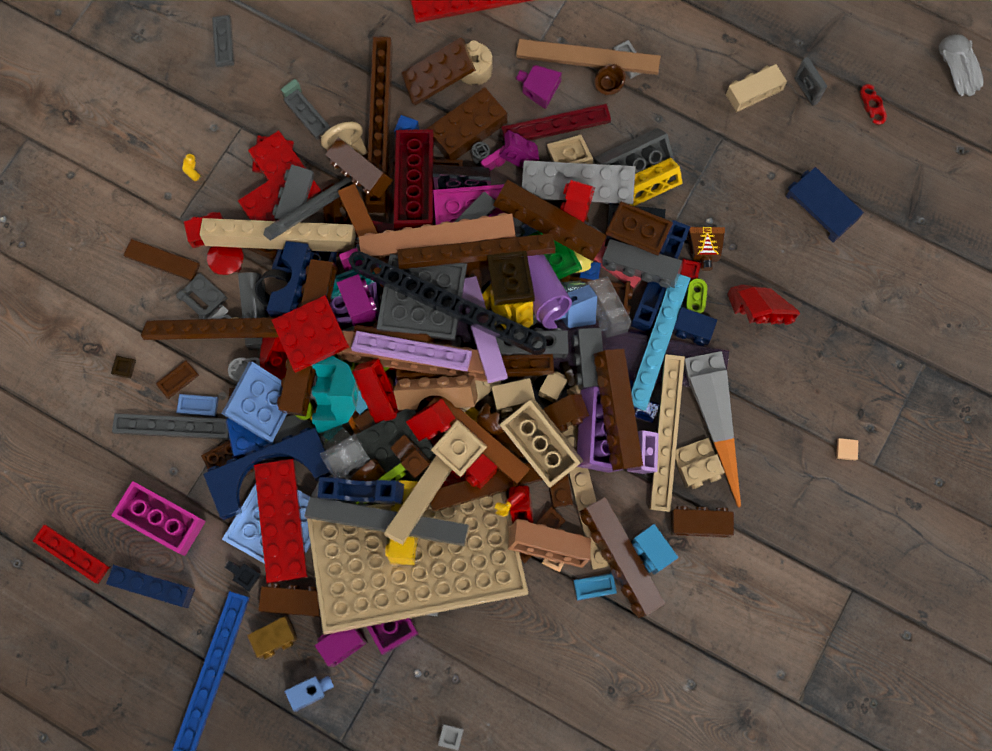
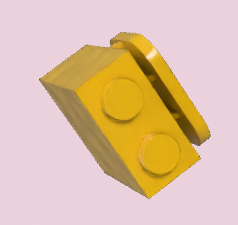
M490 291L492 312L527 328L533 325V302L495 306L493 291Z

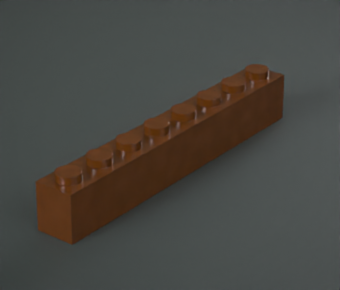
M310 260V265L306 267V283L302 286V302H299L298 308L324 295L330 304L338 269L333 262ZM287 358L285 365L287 369L286 376L283 377L281 383L283 388L282 394L278 397L277 401L278 410L286 414L306 417L316 371L311 365L295 373Z

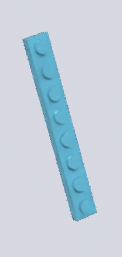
M680 274L675 288L669 287L666 289L631 390L633 406L644 411L647 409L690 277Z

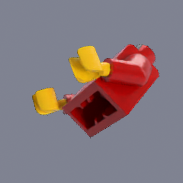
M529 486L511 487L506 503L497 502L494 508L497 509L496 514L507 516L510 509L512 524L517 519H524L534 523Z

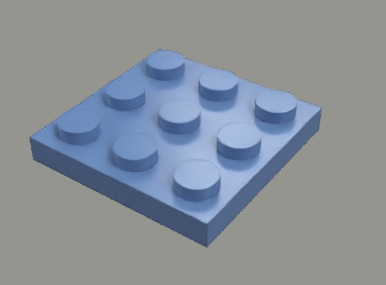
M249 362L221 414L267 442H273L287 415L278 410L279 407L277 406L278 397L282 394L283 389L281 386L282 380L254 362Z

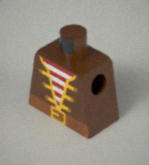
M690 227L687 240L692 261L701 262L702 271H711L713 269L712 262L719 261L722 254L725 227Z

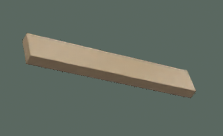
M437 455L386 529L384 536L403 545L452 469Z

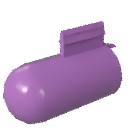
M544 255L527 256L535 295L533 314L550 331L551 329L558 328L554 321L560 319L569 311L572 301Z

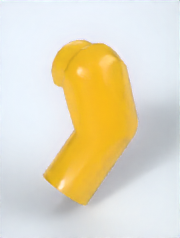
M187 154L183 160L182 169L195 182L200 178V174L195 171V156Z

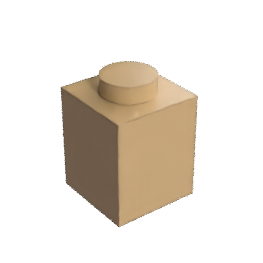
M554 372V375H548L539 390V396L552 403L557 402L567 384L565 376L559 372Z

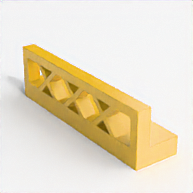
M672 158L635 174L633 206L682 184L680 166ZM675 175L676 180L668 183L669 178ZM660 183L657 189L651 190L654 184ZM643 190V194L636 198L637 192Z

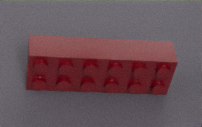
M433 129L396 130L395 231L406 227L419 228L426 224L434 225Z

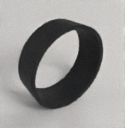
M278 269L265 272L255 286V293L259 301L268 306L270 295L262 286V279L277 277L289 283L291 279L289 273Z

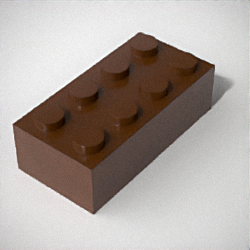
M484 87L427 129H433L434 145L446 159L457 160L471 150L474 144L482 142L507 124V112Z

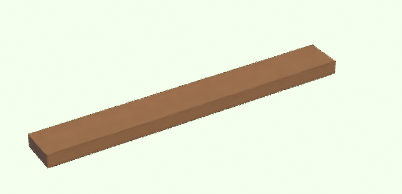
M519 39L516 54L517 58L595 68L617 64L624 71L658 75L661 58L658 55Z

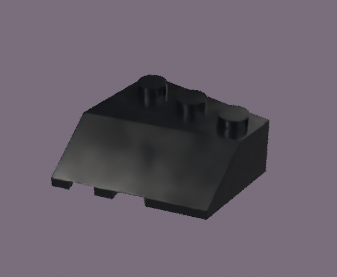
M433 164L435 190L491 185L489 168Z

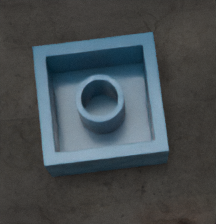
M655 524L631 541L638 556L640 555L643 559V565L647 572H652L653 575L679 558Z

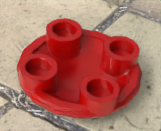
M212 246L208 251L207 263L215 274L229 275L239 272L242 268L244 254L241 248Z

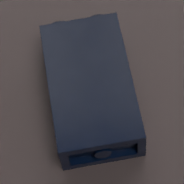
M815 167L811 171L807 170L804 172L798 183L793 182L787 190L789 192L786 198L793 197L831 233L828 238L834 243L860 219L864 212Z

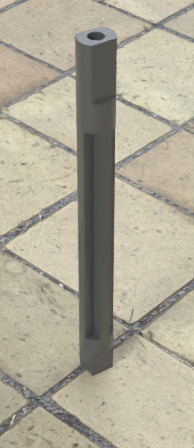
M353 177L344 178L265 228L263 235L271 241L339 198L338 191L354 184L351 181Z

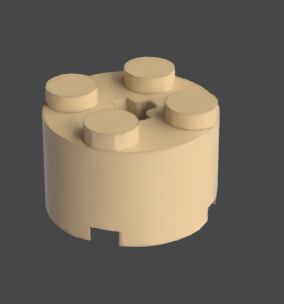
M471 41L466 46L476 71L461 80L468 85H480L487 82L492 75V54L485 45L477 41Z

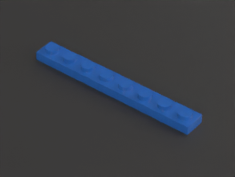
M229 591L173 751H196L250 597Z

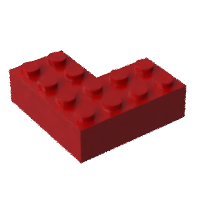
M279 130L248 150L250 157L267 180L266 183L238 200L240 207L249 220L276 221L273 210L276 204L279 205L281 199L278 196L281 187H284L286 180H284L286 170H290L291 165L305 168ZM314 180L307 202L322 193Z

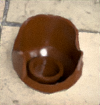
M609 64L600 69L595 77L596 89L604 95L618 93L625 84L626 76L624 70L617 64Z
M486 403L477 416V424L491 435L503 434L505 431L500 424L505 421V418L499 419V413Z

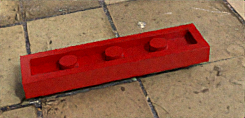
M44 524L33 539L34 543L96 584H99L110 568L48 525Z

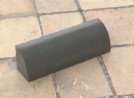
M252 272L238 274L243 318H269L267 306L259 301L255 293L256 283L262 274ZM262 279V286L266 291L265 279ZM245 338V345L249 350L261 349L262 338Z

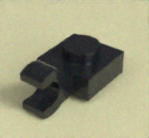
M228 561L225 565L227 570L235 574L233 581L249 592L261 576L260 573L245 563L241 568L231 561Z

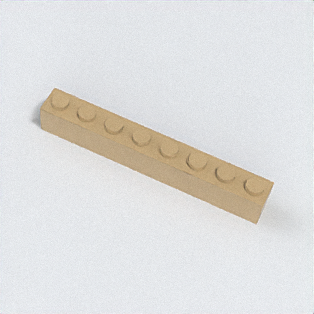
M202 218L200 237L205 246L284 249L286 241L308 244L311 251L346 252L354 249L356 243L354 226L349 224L299 222L271 241L263 234L265 228L275 221Z

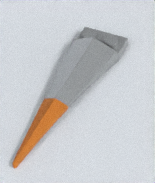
M722 351L686 358L684 360L687 380L715 445L736 505L741 507L728 375Z

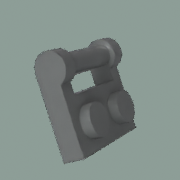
M201 273L176 295V298L184 301L199 315L200 319H207L219 305H222L228 299ZM193 292L209 307L203 309L189 295Z

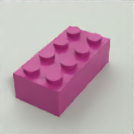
M132 481L111 515L183 556H186L206 522Z

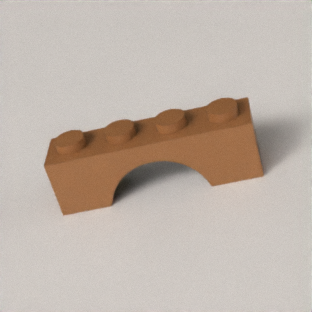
M466 375L458 377L442 376L439 378L423 377L420 379L405 378L398 380L394 388L398 411L405 409L417 410L421 400L432 395L448 399L455 408L475 407L478 398L474 376Z

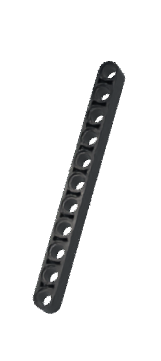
M356 251L350 255L349 263L354 272L533 355H541L546 351V338L530 328L363 252ZM358 260H364L362 265H355ZM375 268H381L378 274H373L372 272ZM392 276H399L396 282H390ZM414 283L417 285L414 290L407 289L410 284ZM427 292L435 293L432 298L425 297ZM445 300L452 301L450 306L442 305ZM463 308L470 309L467 315L460 313ZM481 316L488 317L485 323L478 322V319ZM499 324H504L506 329L498 331L496 327ZM517 332H521L525 336L523 339L517 340L514 338V335ZM538 340L543 345L540 348H534L532 343Z

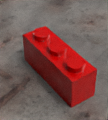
M379 358L360 363L352 371V374L361 392V396L367 404L370 415L375 423L395 419L397 413L402 410L398 411L394 390Z

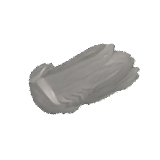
M960 34L944 38L939 44V51L943 56L944 62H947L950 67L958 94L961 96L964 93L967 96L974 95L976 90L979 91L983 87V75L972 50V40H968Z

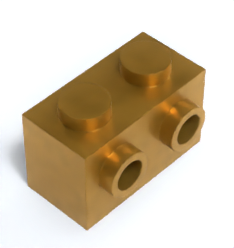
M285 616L247 635L256 657H263L264 660L276 655L274 651L280 648L286 650L294 646L293 642L298 640L289 618Z

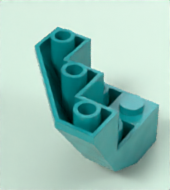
M330 356L312 365L318 377L316 385H313L312 395L317 402L316 413L312 415V423L315 424L319 433L347 423L353 415L358 402V387L349 365L334 356Z

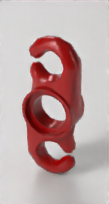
M865 84L860 90L864 109L870 113L871 118H874L876 114L882 117L881 120L873 119L872 122L881 125L886 122L887 118L883 101L876 91H873L872 94H867L865 90L867 88L874 90V86ZM869 101H875L878 107L872 108L869 105Z

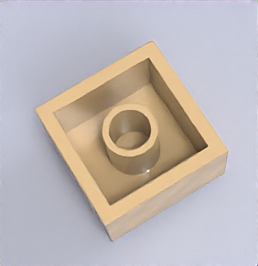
M530 378L492 386L495 410L501 418L507 419L529 400L535 399Z

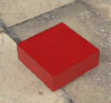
M683 259L680 274L690 277V281L698 279L701 263Z

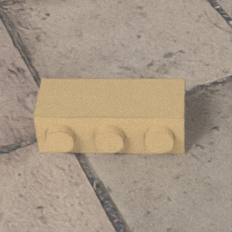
M777 64L771 67L766 66L756 74L751 73L741 81L732 82L729 85L726 96L735 111L738 112L782 91L787 80Z

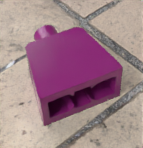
M535 65L530 73L520 70L516 80L524 83L523 94L546 109L561 83L562 73Z

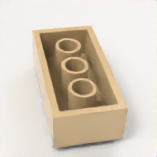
M535 399L529 400L500 424L549 488L583 462V459Z

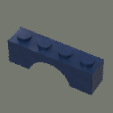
M286 241L281 258L285 266L292 270V276L284 288L271 292L267 311L271 317H279L298 308L299 299L303 296L302 286L307 279L306 267L309 265L310 260L313 259V252L308 244Z
M319 477L317 498L331 501L402 504L404 484L389 480L354 481Z
M116 565L112 566L106 583L113 587L184 608H189L195 589Z

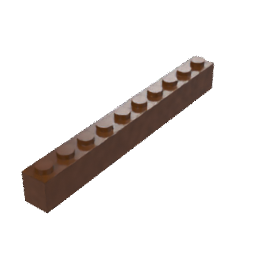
M373 37L368 160L388 176L393 46L391 37ZM388 188L380 198L374 194L369 196L366 193L368 213H386Z

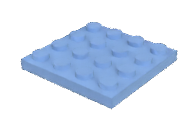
M255 484L241 507L242 513L236 515L222 540L264 563L257 488ZM298 490L306 554L311 546L308 522L305 517L310 496Z

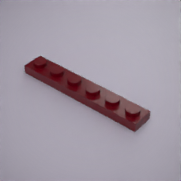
M606 103L503 126L501 130L504 142V135L508 130L531 141L611 123V116Z

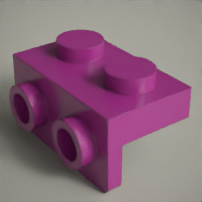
M510 130L505 133V148L500 152L501 158L522 169L524 161H539L538 146L534 142L528 141Z

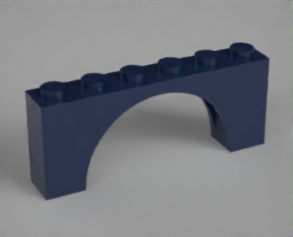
M311 427L305 428L294 437L293 435L282 438V442L277 444L269 443L260 451L256 452V450L246 453L243 458L228 460L226 465L209 468L208 472L203 475L220 518L226 520L242 513L239 498L242 482L254 465L266 459L274 457L294 459L303 464L312 473L316 481H319V477L326 478L333 475V469L316 429H311Z

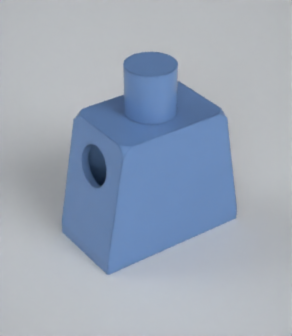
M590 285L569 292L568 295L571 298L572 305L569 311L560 318L568 328L596 324L597 295Z
M315 676L286 690L285 693L293 712H296L324 698L323 692L334 686L329 676L319 681ZM314 687L316 693L309 695L307 689Z

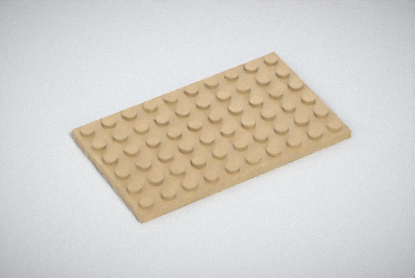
M505 492L432 512L429 504L422 515L423 517L468 524L465 546L418 538L415 565L390 564L388 557L385 556L386 544H390V538L384 536L385 532L307 518L324 635L528 595L520 554L517 551L508 550L509 529L512 526L510 511L507 516H501L496 514L497 509L494 508L497 502L506 503ZM380 503L366 507L391 511V507L395 506V504Z

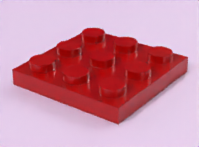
M325 295L272 320L295 373L349 348Z

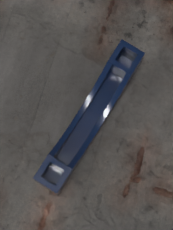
M673 220V225L660 254L678 259L691 226ZM653 281L648 282L631 327L649 333L665 293V287Z

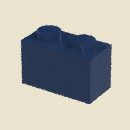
M681 307L672 333L680 339L688 338L693 340L697 345H708L717 319Z

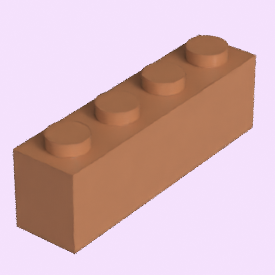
M517 519L509 529L508 550L582 568L590 561L591 538L584 537L582 534L569 533L563 529L549 528L544 524H534L524 519Z

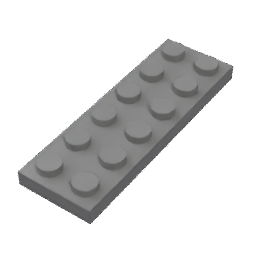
M524 161L522 188L543 200L566 201V195L563 194L566 183H570V180L595 187L592 203L619 204L622 201L633 205L636 166Z

